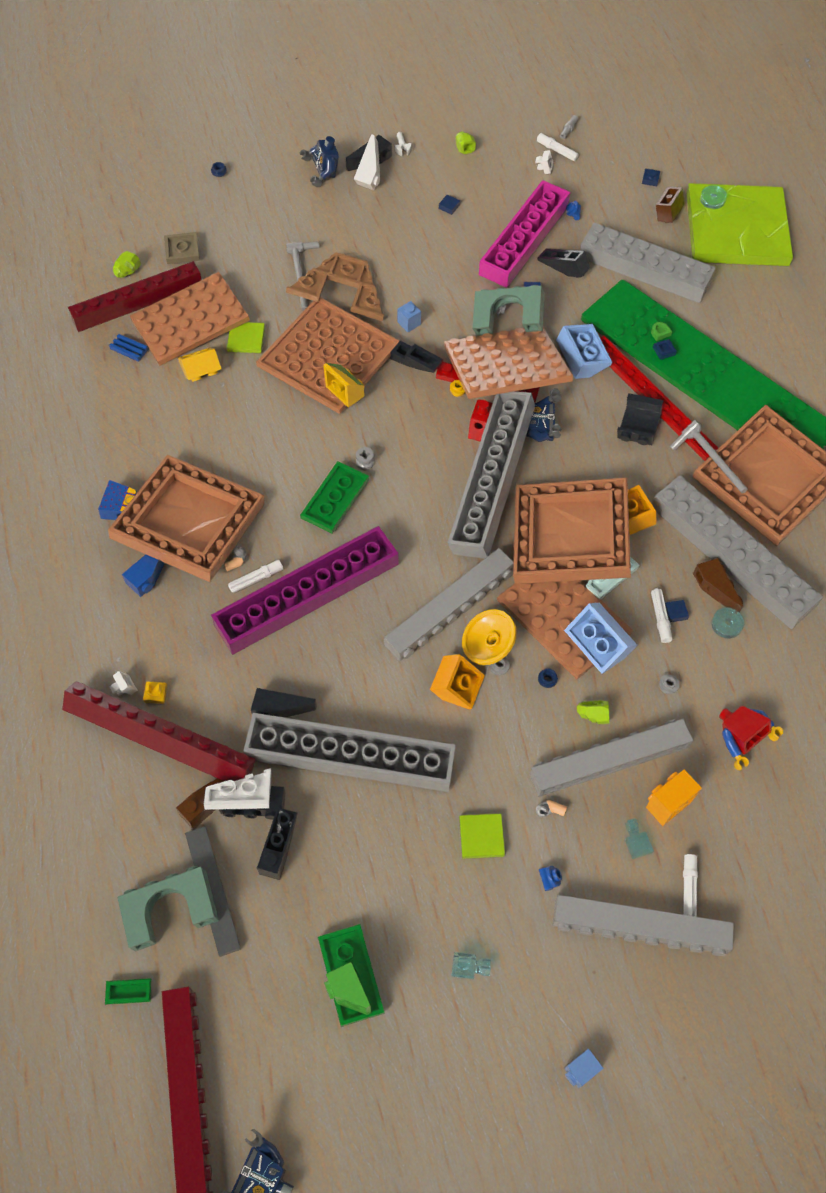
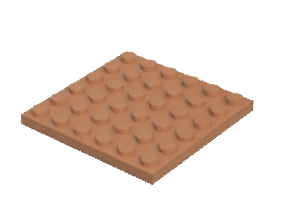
M320 297L318 302L313 301L256 361V365L340 414L347 406L326 388L323 365L325 363L340 364L345 369H349L352 375L357 380H361L365 386L389 359L392 349L399 340Z
M517 328L511 331H500L493 334L485 333L481 336H468L462 339L444 341V348L468 399L573 381L572 373L544 328L543 331L526 332L524 328Z

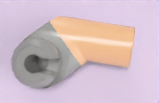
M235 547L233 559L223 563L227 572L243 564L246 557L243 547Z
M547 800L536 807V813L540 817H546L552 813L564 816L567 806Z

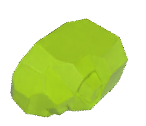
M461 131L456 135V146L460 153L465 155L475 151L476 142L471 134Z
M129 251L123 252L113 266L114 275L118 278H123L133 274L141 265L140 259L134 253Z
M595 700L578 703L577 712L581 718L588 719L592 723L610 724L609 701Z

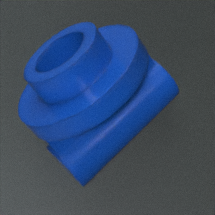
M577 201L570 202L566 207V214L574 217V220H579L581 205Z
M550 865L539 869L545 891H550L560 886L562 874L558 868Z

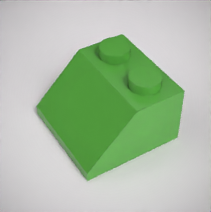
M351 962L326 974L328 981L324 982L330 999L335 998L337 1004L360 1013L371 1014V1006Z

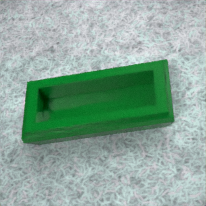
M152 979L106 981L105 1005L151 1002Z

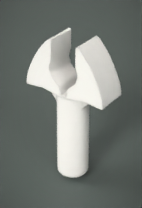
M398 132L397 139L399 145H395V152L402 156V149L407 151L408 156L411 152V143L406 144L402 132Z

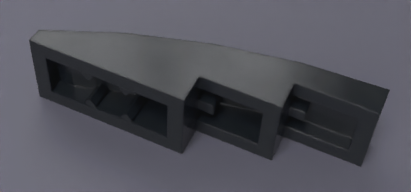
M401 340L392 349L391 356L389 357V359L405 366L434 373L443 362L442 358L416 344L410 346Z

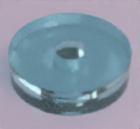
M716 185L707 186L701 192L700 201L707 208L718 209L725 204L727 193L722 187Z
M722 608L714 614L711 625L717 635L730 639L737 637L744 627V619L735 609Z

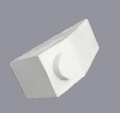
M371 134L354 180L357 185L375 190V187L380 182L378 141Z

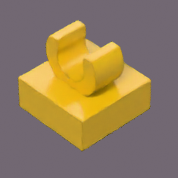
M146 681L143 697L144 703L164 704L167 684L165 682Z

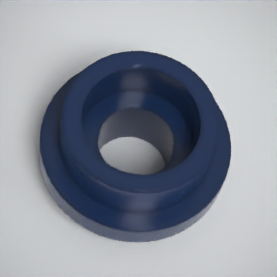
M216 162L212 165V175L222 177L226 174L227 169L223 163Z
M544 669L539 673L538 682L541 686L552 688L557 684L558 676L554 670ZM549 677L551 681H546L544 678Z

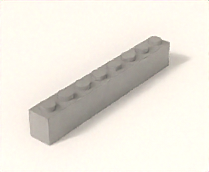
M498 548L384 637V646L399 662L404 658H409L419 646L423 647L430 637L438 635L448 623L452 624L458 615L462 612H467L474 602L481 601L488 591L495 590L502 580L509 579L513 574L514 562Z
M673 719L660 727L654 725L641 733L639 731L632 732L623 739L617 737L604 745L598 743L585 751L582 749L576 750L567 757L558 756L548 763L539 762L531 768L530 777L538 797L687 749L692 744L693 739L684 720L676 721Z
M557 895L555 899L553 926L558 927V930L561 931L575 929L580 930V933L585 935L600 933L604 938H615V936L624 937L623 940L628 942L643 940L646 941V944L654 946L662 943L668 944V948L681 949V947H686L696 953H702L703 950L711 951L712 955L725 956V954L733 950V923L562 895Z

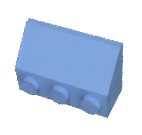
M593 324L563 326L556 341L575 379L590 378L613 363Z
M600 602L589 603L564 630L601 674L624 660L638 646Z

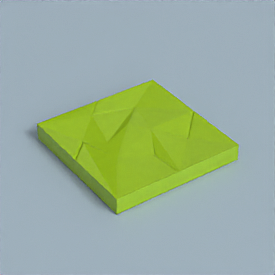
M688 184L686 194L692 259L703 263L790 266L793 254L783 187Z

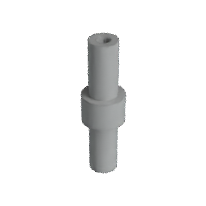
M576 115L565 124L564 130L560 134L562 139H565L568 133L574 129V125L578 120Z

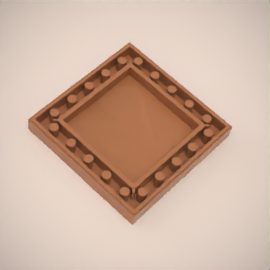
M767 405L762 407L716 450L717 454L748 488L745 493L742 494L711 457L703 462L693 474L695 480L735 511V513L775 546H778L826 499V451Z
M167 455L108 529L109 538L211 582L264 506L265 495Z
M627 478L516 485L513 566L515 584L631 578Z

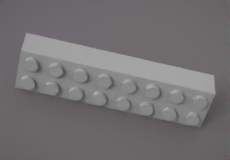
M593 223L580 248V251H585L587 260L591 263L698 303L701 302L716 268L597 223Z

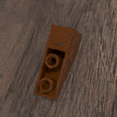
M718 558L697 564L693 575L700 588L732 613L738 615L743 607V600L737 595L732 580H729L724 565L720 563Z

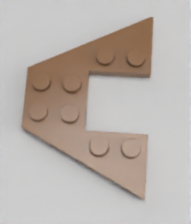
M335 252L329 259H325L319 267H314L305 276L298 278L295 284L286 288V293L316 302L320 299L327 279L358 288L350 312L383 321L384 314H382L380 308V301L377 298V291L375 285H373L367 261Z

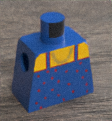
M109 480L98 508L100 518L116 520L137 494V491Z

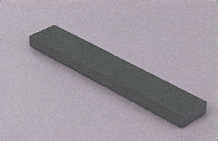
M206 826L186 832L185 835L194 866L202 867L207 872L219 917L218 922L210 924L218 955L222 957L241 950Z

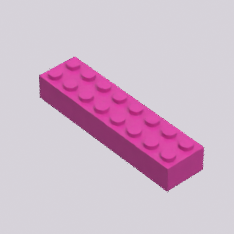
M542 180L480 260L479 275L507 288L566 210L569 204L570 192Z

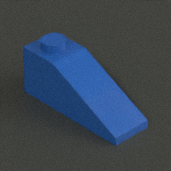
M144 555L122 574L123 579L141 597L152 590L165 562L149 555Z

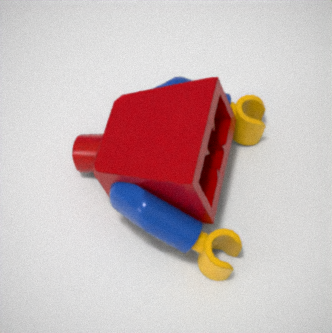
M741 706L735 712L725 708L719 715V718L723 720V739L731 756L736 758L734 767L739 771L742 770L739 761H742L745 767L749 765V760L746 757H742L741 753L744 755L748 753L767 735L770 740L777 741L779 739L778 736L783 734V729L781 727H774V722L762 710Z

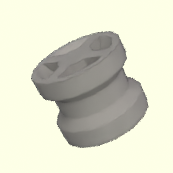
M362 447L356 452V464L360 469L368 470L374 465V453L368 447Z

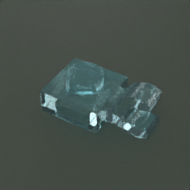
M635 818L628 820L625 826L630 837H627L625 842L632 860L652 854L654 851L646 831L639 832V826Z
M454 952L451 976L474 979V973L490 976L491 960L482 958L476 961V955Z

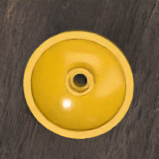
M493 609L479 613L468 623L464 630L462 648L465 655L472 662L479 665L497 663L507 656L514 646L517 634L516 625L513 619L501 610Z

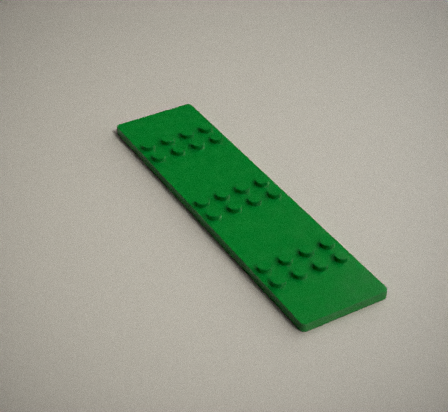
M620 280L582 313V322L593 324L599 334L605 336L609 341L737 431L762 407L767 405L819 447L825 448L826 417L627 281ZM656 322H663L668 325L672 334L669 337L656 341L651 334L652 326ZM669 339L677 353L675 356L660 360L653 349L654 343Z

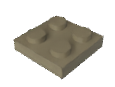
M197 232L164 235L167 264L200 261Z

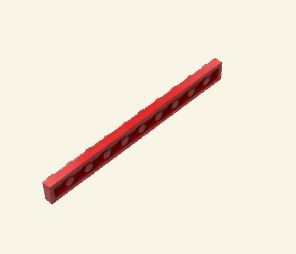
M602 336L600 339L613 362L609 367L637 395L663 400L661 418L680 436L682 431L692 421L605 336ZM702 431L699 432L716 451L718 447ZM695 438L685 440L704 461L710 457Z

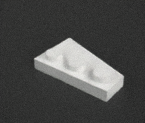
M271 768L264 770V773L253 776V773L245 775L244 779L237 781L228 780L207 786L204 799L205 810L269 808Z

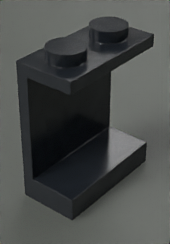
M628 393L626 410L621 426L617 429V438L625 442L633 441L640 445L652 446L663 410V400Z

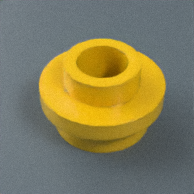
M460 380L451 382L450 392L456 397L464 395L465 391Z

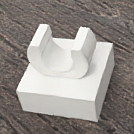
M549 150L544 151L543 157H536L535 161L540 163L537 169L544 170L545 174H551L553 159Z
M120 671L113 675L116 681L110 686L113 694L117 693L118 696L124 693L133 695L138 691L129 675Z

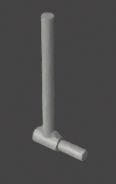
M318 241L286 244L287 253L293 254L297 281L298 278L303 277L299 253L306 249L319 248ZM300 297L301 307L304 311L308 307L307 299Z
M694 420L682 431V434L670 447L675 451L686 439L695 438L742 494L745 493L748 488L699 433L702 425L697 420Z

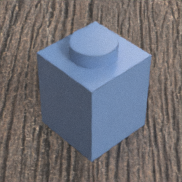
M410 301L397 309V322L408 333L421 325V311Z
M587 1049L564 1069L567 1072L565 1076L571 1085H577L580 1088L604 1068L592 1052Z

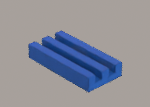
M120 334L117 335V339L113 340V344L109 345L111 350L138 362L148 351L146 345Z

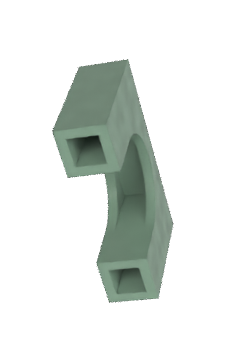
M516 286L508 289L498 288L496 290L483 289L475 291L472 328L476 336H481L485 333L493 334L495 314L500 307L508 303H518L523 306L522 325L526 332L543 331L545 293L542 286Z
M199 866L186 869V872L179 875L177 873L170 874L165 877V880L160 882H148L144 885L145 887L140 889L126 890L124 895L117 897L128 947L135 952L157 944L151 922V913L157 901L167 894L178 893L184 895L187 900L192 923L198 929L219 921L207 872Z

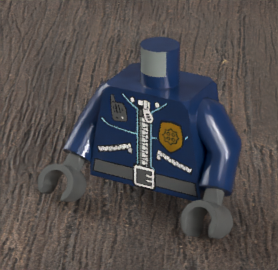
M327 136L325 140H318L317 144L310 148V151L304 149L300 151V155L303 156L301 159L310 161L311 157L313 158L319 173V177L313 175L310 179V182L315 187H320L323 179L335 178L339 154L334 144L335 139L331 136Z
M557 388L550 391V396L534 403L535 408L526 437H530L537 442H543L546 440L553 441L554 437L559 438L561 436L559 431L562 429L559 424H555V403H553V401L560 402L562 398Z
M252 1129L251 1131L256 1134V1138L253 1141L245 1139L252 1148L232 1192L221 1191V1193H292L294 1186L282 1180L286 1170L283 1168L284 1160L277 1147L262 1137L257 1130Z

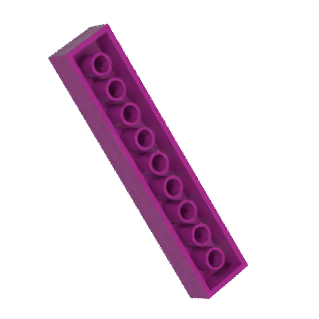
M377 526L211 614L213 624L231 654L234 655L399 565V553L381 528Z

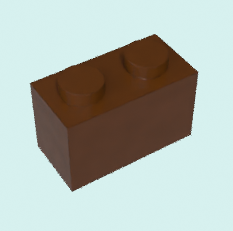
M682 187L666 188L656 204L658 222L673 223L684 206Z

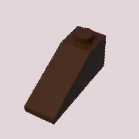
M216 778L193 792L176 807L179 815L193 830L216 810H205L206 787L224 781Z

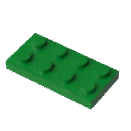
M337 461L300 514V518L333 534L369 481V475Z
M358 924L318 936L327 973L351 962L371 1006V1014L366 1015L337 1004L334 998L341 1027L385 1014L361 925Z

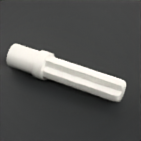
M543 133L538 135L537 142L546 146V148L552 149L573 161L577 160L578 153Z
M276 560L268 565H263L260 569L228 584L229 589L232 593H235L264 578L267 579L271 575L283 570L282 564L279 560Z
M655 588L651 591L657 620V629L659 630L661 642L669 643L673 638L663 592L661 589Z
M687 854L684 855L683 915L697 917V856Z

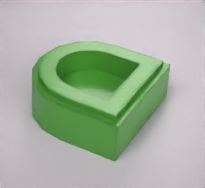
M656 322L652 326L651 334L658 341L671 336L672 331L667 324Z

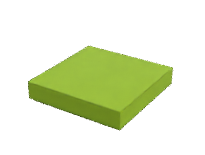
M246 322L230 330L227 352L261 353L265 330L264 323Z
M501 814L459 815L462 859L505 856Z

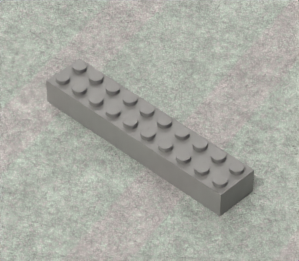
M513 391L495 395L448 540V545L455 555L487 558L490 554L535 408L531 393Z
M681 475L655 495L652 505L660 516L711 560L718 558L730 577L791 630L810 614L822 600L823 596Z
M253 713L244 746V754L258 762L449 792L456 745Z

